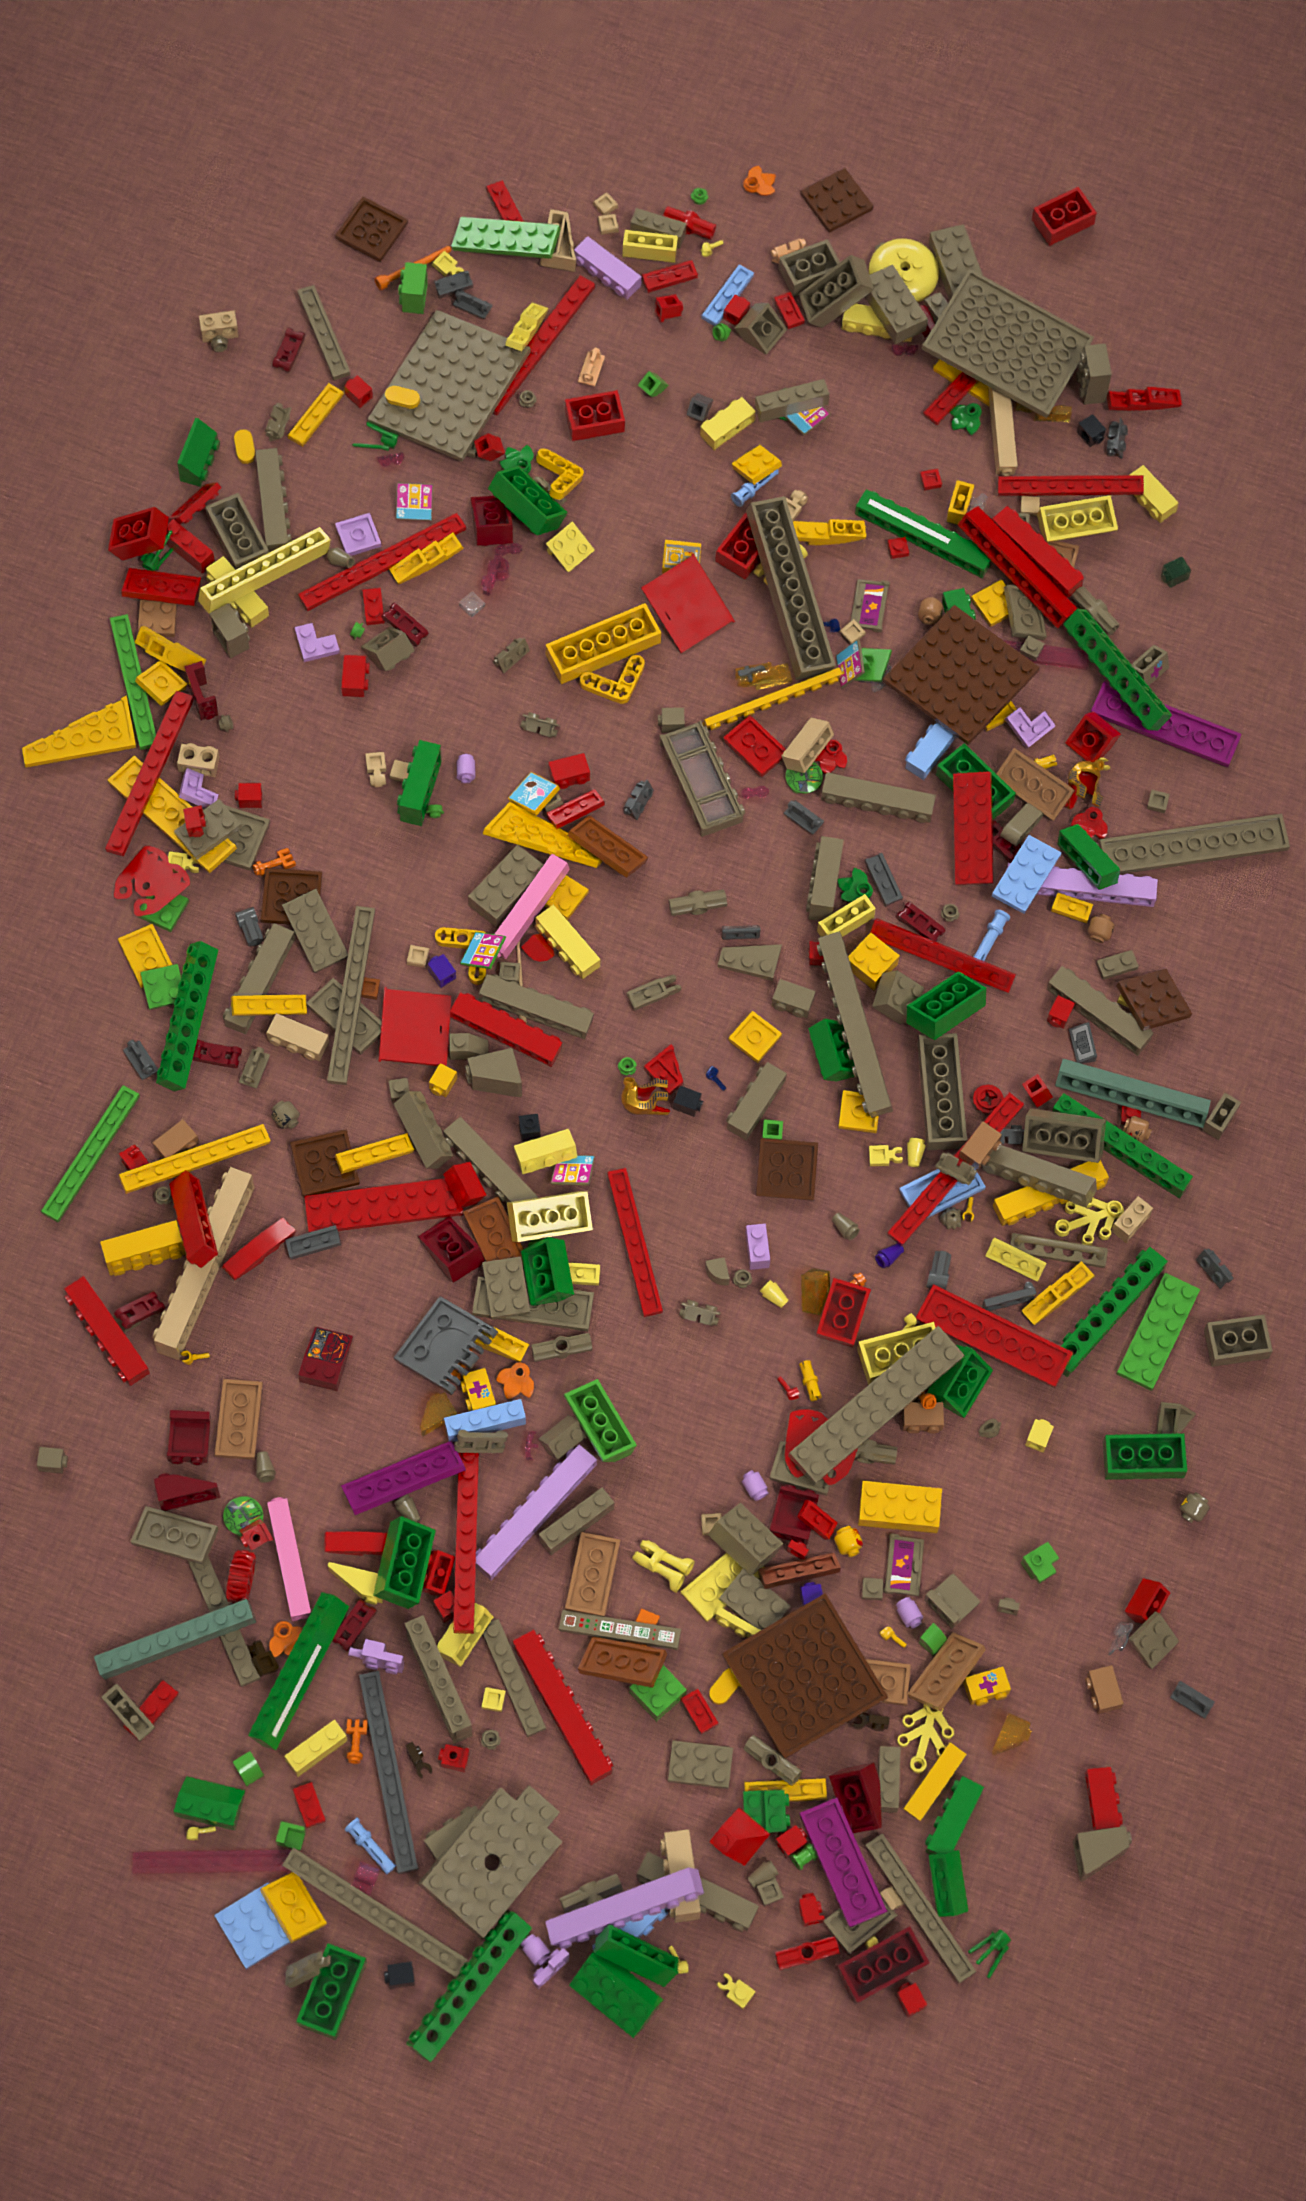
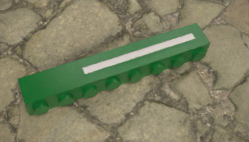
M866 489L856 505L855 515L900 538L906 537V541L982 579L993 562L972 540L965 539L956 532L949 531L943 528L942 525L927 520L926 517L911 512L910 509L901 507L894 501L881 497L874 491Z
M321 1592L248 1734L250 1738L263 1747L277 1750L350 1607L335 1595Z

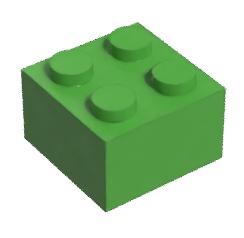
M406 262L405 269H401L402 282L399 284L398 295H400L399 305H402V312L424 314L428 286L427 264Z
M664 1665L653 1688L632 1684L629 1687V1693L656 1722L673 1708L687 1692V1689Z

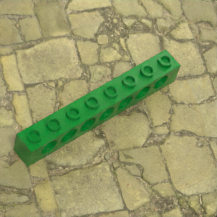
M1076 609L1063 624L1067 628V633L1076 639L1079 648L1089 655L1088 659L1097 665L1100 674L1110 681V686L1119 692L1121 700L1131 707V712L1135 716L1140 718L1143 727L1147 730L1158 731L1172 716L1170 711L1091 614L1085 609Z
M202 941L190 944L187 949L186 961L182 968L183 974L178 985L177 998L174 1001L175 1007L170 1018L169 1031L165 1038L166 1044L161 1054L160 1068L157 1071L156 1083L174 1092L186 1088L218 955V949Z
M1065 1093L1062 1094L1052 1109L1053 1112L1104 1119ZM1106 1120L1103 1150L1180 1199L1190 1185L1193 1176Z
M1149 1247L1146 1251L1142 1250L1136 1257V1263L1134 1265L1130 1263L1124 1270L1125 1275L1122 1278L1118 1277L1111 1285L1113 1287L1110 1292L1105 1291L1099 1299L1101 1302L1097 1306L1093 1305L1088 1310L1087 1318L1085 1320L1081 1318L1075 1325L1076 1330L1072 1334L1069 1332L1062 1340L1064 1343L1061 1347L1075 1352L1063 1373L1064 1376L1069 1377L1164 1270L1168 1261L1153 1248ZM1144 1266L1149 1271L1142 1272L1139 1267ZM1127 1281H1135L1136 1286H1130ZM1115 1294L1123 1295L1124 1299H1117ZM1103 1308L1111 1309L1112 1313H1105ZM1095 1321L1100 1327L1095 1328L1090 1322ZM1078 1336H1085L1087 1341H1080Z
M504 1912L495 1928L486 1934L482 1945L473 1951V1957L470 1961L461 1967L457 1978L448 1984V1990L445 1994L435 2001V2007L432 2011L422 2018V2024L419 2028L410 2034L406 2045L424 2060L432 2062L531 1931L532 1927L515 1912ZM508 1929L509 1936L504 1940L503 1933ZM496 1946V1953L491 1956L490 1951L492 1947ZM483 1963L484 1969L479 1973L478 1966ZM470 1979L471 1986L466 1990L465 1983ZM457 1996L458 2004L453 2007L452 2001ZM445 2013V2021L440 2023L439 2018ZM432 2030L433 2036L430 2040H427V2033Z

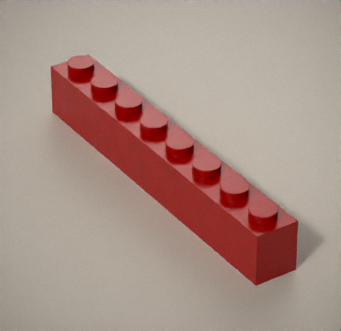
M979 506L964 515L958 526L1057 629L1061 627L1078 608Z
M532 1630L513 1640V1647L591 1786L612 1774L611 1767H613V1763L609 1756H604L602 1752L604 1747L599 1738L595 1739L591 1733L594 1729L589 1721L585 1722L582 1716L584 1714L582 1707L579 1703L575 1704L572 1699L574 1694L570 1686H565L562 1680L565 1678L559 1668L556 1669L553 1665L555 1660L551 1652H546L543 1645L545 1642L541 1634H536Z

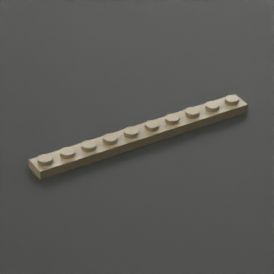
M356 906L327 1082L331 1084L347 1085L375 908Z
M295 1848L292 1849L282 1866L453 1976L457 1977L461 1967L467 1962L468 1959Z

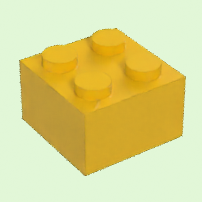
M872 933L848 956L853 974L872 990H875L879 985L882 973L891 972L898 965L900 955Z

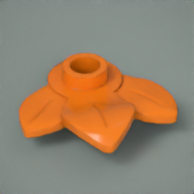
M755 166L749 170L748 177L743 182V187L750 193L756 192L762 196L771 195L775 192L772 185L776 175L762 173L761 167Z
M515 1363L511 1368L501 1370L497 1376L496 1381L504 1384V1394L507 1399L514 1398L520 1392L530 1398L534 1391V1381L529 1377L530 1369L525 1363ZM519 1368L524 1371L521 1376H518L516 1373Z
M287 1621L277 1623L274 1627V1637L269 1643L273 1656L278 1657L283 1652L289 1656L303 1628L293 1627ZM282 1629H287L288 1632L287 1634L282 1635L280 1634V1631Z

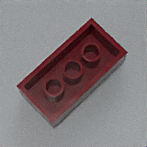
M909 1926L839 1964L835 1968L854 2004H857L930 1964Z

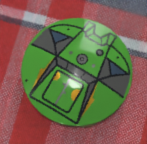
M815 762L811 764L805 773L789 769L786 771V781L794 793H810L818 790L821 786L823 773Z
M237 1497L225 1507L223 1514L224 1523L232 1533L242 1536L239 1530L258 1519L263 1521L262 1507L253 1498Z

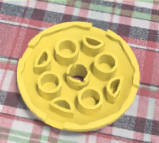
M903 238L894 239L881 245L872 255L869 263V275L894 265L917 302L923 301L934 291L939 278L938 263L932 252L920 242Z

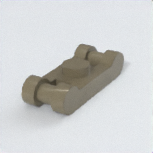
M459 1430L457 1434L458 1441H456L454 1449L460 1453H502L505 1449L504 1442L507 1441L508 1434L502 1430L496 1433Z

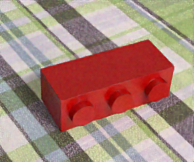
M174 519L168 524L166 536L170 530L172 534L166 545L203 574L206 568L215 562L214 552Z
M1111 1767L1087 1769L1085 1780L1093 1831L1120 1827V1825H1123L1122 1813H1118L1117 1805L1120 1804L1118 1792H1115L1114 1785L1117 1783L1115 1772H1112Z

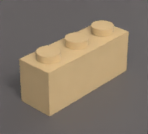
M815 718L809 719L782 754V759L787 769L805 773L834 736L828 721Z
M277 1013L267 1031V1039L271 1044L284 1046L292 1053H301L305 1058L312 1061L314 1059L320 1061L329 1044L328 1034Z

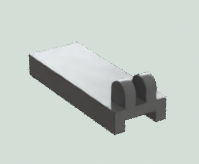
M883 853L865 859L866 867L884 905L887 906L902 900V894Z
M336 1225L285 1240L291 1260L341 1245Z
M1026 1282L1023 1290L984 1299L982 1307L990 1312L1032 1301L1035 1299L1034 1295H1036L1035 1287H1033L1031 1282Z

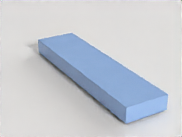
M738 265L704 311L701 319L713 326L719 324L723 319L725 307L734 295L740 296L754 277V272Z

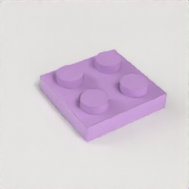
M370 513L335 523L344 551L350 556L381 547V541Z

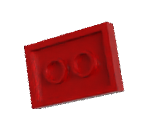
M218 482L204 484L169 516L168 522L170 523L174 519L179 524L188 523L196 511L199 512L205 508V503L209 499L213 500L218 496V491L222 487Z
M751 715L723 737V741L761 778L783 760L782 754L786 750Z

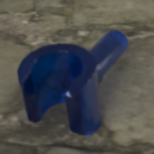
M837 619L823 622L824 626L830 627L831 632L840 631V624Z
M710 1066L706 1072L707 1079L716 1082L725 1091L727 1088L716 1077L719 1070L714 1066Z

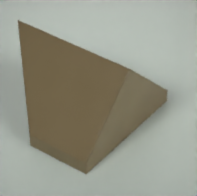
M1161 1402L1157 1410L1156 1434L1181 1433L1196 1413L1182 1404Z

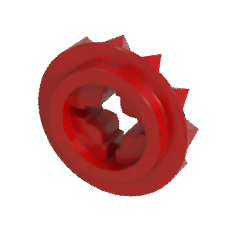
M982 1085L974 1092L973 1104H975L977 1110L982 1111L984 1114L992 1113L1004 1097L1001 1090L996 1086ZM986 1094L990 1099H993L990 1106L987 1101H982L985 1100Z

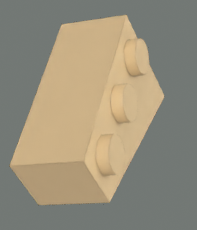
M550 209L548 224L559 225L561 230L552 259L541 258L540 266L575 272L576 256L568 212Z

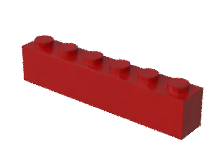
M1006 506L992 518V521L1067 598L1079 587H1082L1084 580L1082 573L1078 569H1074L1068 559L1058 554L1056 548L1049 545L1041 534L1036 533L1028 522H1024L1014 509Z
M460 992L450 1010V1018L550 1067L553 1066L562 1049V1042L557 1036H549L536 1026L530 1027L526 1025L527 1023L520 1018L514 1019L510 1017L504 1010L498 1011L492 1008L491 1004L485 1001L480 1002L469 993L463 994Z
M185 1170L169 1184L170 1194L173 1198L174 1209L176 1210L177 1221L180 1226V1234L183 1238L186 1259L191 1264L202 1268L218 1255L200 1181L193 1174Z
M83 1276L65 1287L66 1295L64 1298L69 1306L74 1305L76 1316L80 1321H85L87 1324L85 1328L89 1335L97 1338L96 1344L101 1352L106 1351L108 1354L107 1360L110 1365L118 1368L120 1372L117 1374L122 1382L125 1383L127 1381L129 1386H132L149 1375V1368L86 1278Z

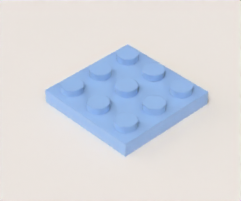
M269 1883L215 1914L218 1923L246 1969L290 1943L260 1892V1889Z

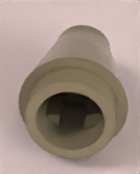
M338 547L332 548L328 552L327 559L332 565L351 568L355 563L354 557Z
M840 1212L833 1216L832 1222L844 1239L852 1240L860 1232L858 1224Z
M268 1452L257 1453L256 1477L262 1483L274 1480L276 1472Z
M408 1494L394 1502L397 1506L396 1509L403 1517L415 1522L421 1519L413 1498H410Z
M771 1860L768 1862L764 1861L748 1877V1880L755 1888L760 1884L775 1879L779 1872Z

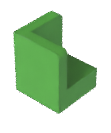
M281 1821L276 1844L300 1851L306 1834L305 1827Z

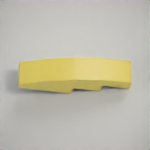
M531 303L521 314L520 321L514 326L513 332L507 338L505 346L522 351L538 330L548 312V308Z

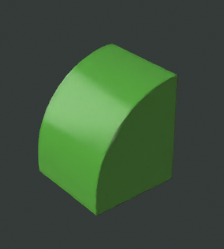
M648 371L638 386L649 396L655 397L662 393L668 387V384L656 373Z
M764 1120L762 1138L782 1140L783 1121Z
M933 1623L920 1637L919 1644L935 1656L947 1638L938 1626Z
M251 1751L233 1761V1765L246 1787L264 1776Z

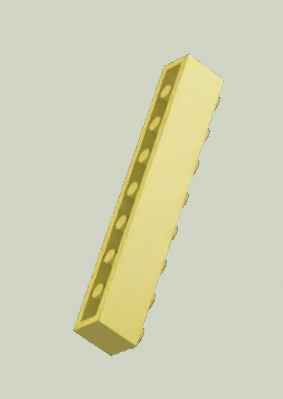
M319 527L201 587L198 601L208 613H211L327 554L330 538Z

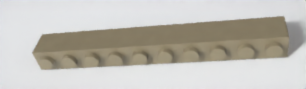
M840 931L818 938L820 944L817 945L819 955L824 957V962H822L824 973L828 972L830 979H827L829 990H833L835 995L832 997L834 1007H838L840 1014H837L839 1024L844 1026L845 1031L842 1032L844 1042L849 1043L850 1049H847L849 1059L853 1060L855 1064L852 1067L855 1078L858 1077L860 1081L857 1087L860 1096L864 1095L865 1101L862 1102L865 1113L869 1112L871 1118L892 1112L893 1108L843 937Z

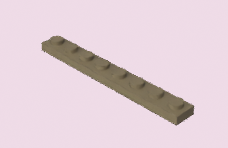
M207 1557L204 1565L188 1561L209 1612L211 1613L229 1606L209 1557ZM238 1629L220 1636L241 1687L260 1680L240 1630Z
M881 1834L867 1843L865 1847L958 1984L975 1974L976 1970L885 1836Z

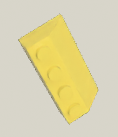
M1111 495L1040 507L1037 513L1040 531L1046 542L1118 531Z

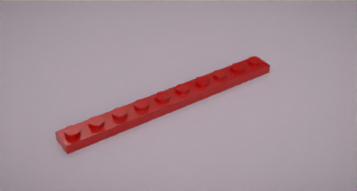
M581 275L527 344L531 352L494 410V415L498 416L594 290L595 283Z
M455 513L299 593V599L306 610L310 611L389 570L417 549L423 550L434 541L440 542L451 533L457 535L465 531L466 525L458 513Z
M179 691L175 692L105 847L106 852L124 857L194 701L192 695Z
M1009 1092L984 1122L1001 1133L1024 1107V1103ZM965 1144L954 1155L959 1159L957 1163L958 1166L961 1165L962 1161L966 1162L965 1160L959 1157L960 1151L965 1146ZM940 1171L887 1232V1235L903 1246L958 1183L957 1179Z
M459 1452L466 1470L458 1473L453 1631L454 1634H474L479 1453Z

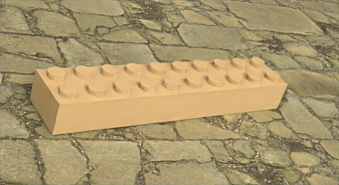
M230 1167L228 1173H224L221 1181L223 1185L221 1189H217L214 1196L215 1203L207 1211L218 1255L202 1268L191 1264L186 1259L183 1267L185 1271L182 1276L178 1277L176 1282L177 1289L169 1297L168 1304L170 1305L167 1311L164 1310L162 1313L160 1328H156L153 1334L157 1352L176 1360H180L181 1353L184 1351L254 1191L252 1174Z

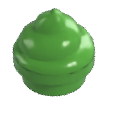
M719 323L713 328V337L715 340L725 341L728 339L731 329L727 325Z

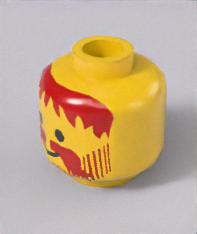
M851 1526L839 1529L834 1537L839 1553L841 1555H848V1557L859 1554V1549L862 1548L863 1542L858 1530L851 1528Z

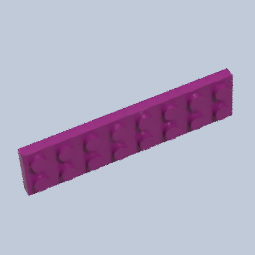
M1103 682L1091 712L1094 711L1102 719L1227 768L1229 767L1242 734L1166 704L1164 705L1172 716L1158 731L1147 730L1141 724L1140 718L1131 712V707L1121 700L1119 692L1113 689L1109 682Z

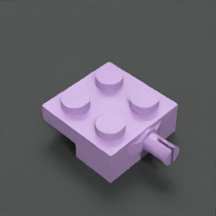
M365 1639L362 1650L350 1647L349 1656L359 1657L369 1669L377 1670L382 1668L386 1669L385 1671L390 1674L403 1672V1656L386 1652L385 1643Z

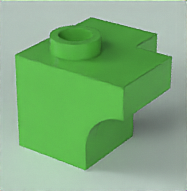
M1046 1542L1025 1555L1021 1564L1030 1578H1035L1040 1584L1056 1574L1057 1571L1052 1564L1058 1561L1059 1557L1049 1542Z

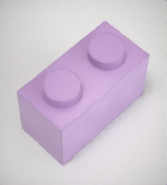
M766 1224L746 1225L745 1235L750 1270L769 1268L770 1254Z

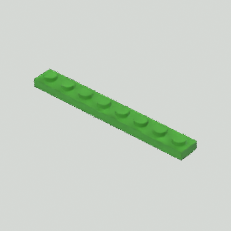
M128 614L112 617L110 622L140 750L148 749L155 739L156 732L146 691L135 682L136 678L142 673Z
M122 1085L41 1210L43 1215L59 1223L139 1099V1093Z

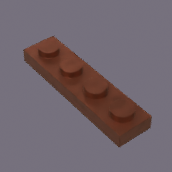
M835 1553L761 1568L758 1570V1575L764 1589L840 1573L841 1567Z

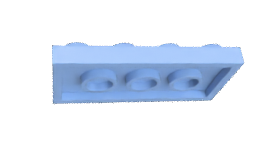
M1028 835L993 891L992 897L1025 914L1062 852Z
M939 1169L899 1188L908 1207L913 1204L940 1173ZM976 1173L970 1185L958 1182L927 1218L985 1190L986 1186L979 1174Z

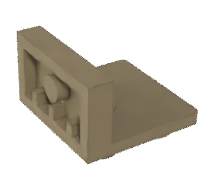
M951 1574L934 1591L931 1589L924 1599L951 1629L980 1603V1600L954 1574Z

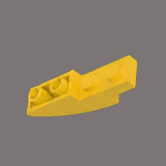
M830 519L828 523L793 521L798 541H808V545L842 544L866 538L865 521Z
M146 626L140 627L134 642L146 649L145 652L183 671H185L184 666L200 661L204 665L206 659L178 642H171Z

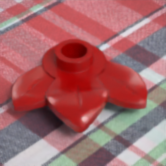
M830 740L815 761L820 762V768L826 774V772L831 773L836 766L845 768L847 756L842 752V745L837 740ZM830 748H835L836 751H830Z
M1089 807L1085 813L1077 814L1071 823V826L1079 824L1091 838L1096 835L1100 839H1105L1108 830L1107 824L1102 820V811L1097 807ZM1096 813L1097 818L1092 819L1090 814Z

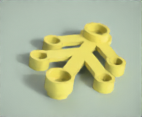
M1094 1197L1086 1208L1068 1201L1065 1205V1211L1068 1214L1078 1213L1085 1217L1071 1222L1064 1219L1057 1221L1054 1228L1055 1233L1058 1236L1064 1237L1069 1234L1070 1230L1090 1224L1081 1242L1085 1245H1092L1099 1220L1107 1217L1104 1227L1099 1231V1237L1102 1240H1108L1111 1235L1113 1222L1124 1213V1208L1119 1201L1114 1200L1105 1203ZM1071 1205L1074 1209H1069L1068 1206ZM1094 1206L1101 1209V1211L1095 1212L1087 1208ZM1111 1209H1115L1117 1213L1112 1212ZM1085 1238H1089L1091 1241L1087 1242Z
M924 1705L923 1709L912 1715L904 1716L902 1720L904 1727L911 1728L915 1721L927 1716L925 1724L907 1734L899 1735L897 1739L900 1747H906L910 1741L921 1736L917 1755L910 1762V1769L914 1773H922L926 1768L927 1763L924 1757L929 1738L937 1749L936 1754L938 1757L941 1756L939 1750L947 1747L942 1743L933 1727L934 1719L942 1729L941 1735L944 1739H951L954 1735L953 1728L948 1725L942 1715L943 1710L941 1712L938 1710L931 1711L929 1706ZM910 1718L912 1724H906L905 1719ZM945 1730H950V1731H951V1735H950V1736H946V1735L944 1734V1731H945ZM900 1738H906L907 1743L902 1744ZM916 1762L921 1764L922 1767L920 1769L914 1767Z

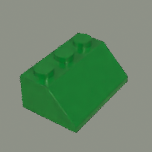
M195 418L177 465L181 482L201 487L203 481L207 480V470L214 462V452L218 451L220 440H218L217 432L199 418Z
M823 1019L808 1028L824 1080L837 1082L855 1077L852 1070L855 1064L853 1060L849 1059L847 1049H850L849 1043H845L842 1032L845 1031L844 1026L840 1025L837 1020Z
M547 1237L521 1250L531 1306L560 1302L574 1295L564 1240Z
M956 1345L964 1354V1357L933 1383L927 1393L933 1394L936 1397V1402H943L944 1408L965 1418L993 1369L973 1348Z
M186 1776L177 1797L174 1814L176 1817L235 1831L246 1790Z

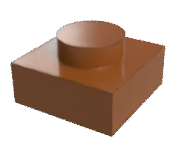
M364 977L361 998L377 1000L380 979Z

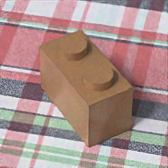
M181 1120L152 1143L154 1150L164 1159L196 1148L199 1141L195 1132L184 1120Z
M982 1122L960 1151L959 1157L977 1170L981 1165L985 1167L991 1158L989 1156L993 1150L996 1152L1001 1146L1002 1134L985 1122Z
M911 1402L902 1410L903 1431H908L911 1434L919 1433L920 1431H927L932 1434L942 1431L944 1427L943 1402H937L933 1409H925L922 1407L921 1402Z
M1113 1666L1089 1671L1087 1678H1085L1087 1689H1091L1092 1692L1091 1704L1093 1709H1097L1098 1714L1121 1709L1124 1703Z

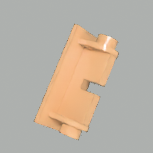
M799 238L789 242V250L786 244L774 247L771 254L775 259H772V262L779 264V257L804 248L806 246L805 240Z
M593 348V350L587 353L578 382L591 386L596 385L605 356L601 355L598 348Z

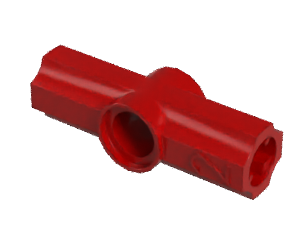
M670 206L666 207L663 216L686 223L687 235L694 233L710 240L713 238L716 224L701 219L693 211H686L685 213Z
M833 1936L811 1943L805 1942L800 1946L775 1952V1957L779 1970H784L802 1964H810L813 1961L840 1953L837 1940ZM803 1949H810L813 1956L805 1958L801 1951Z

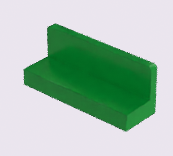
M955 1850L948 1853L929 1855L938 1916H957L968 1912L960 1851Z

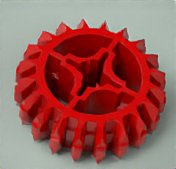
M237 1550L233 1555L226 1590L228 1602L234 1604L249 1599L256 1564L254 1553L247 1550Z

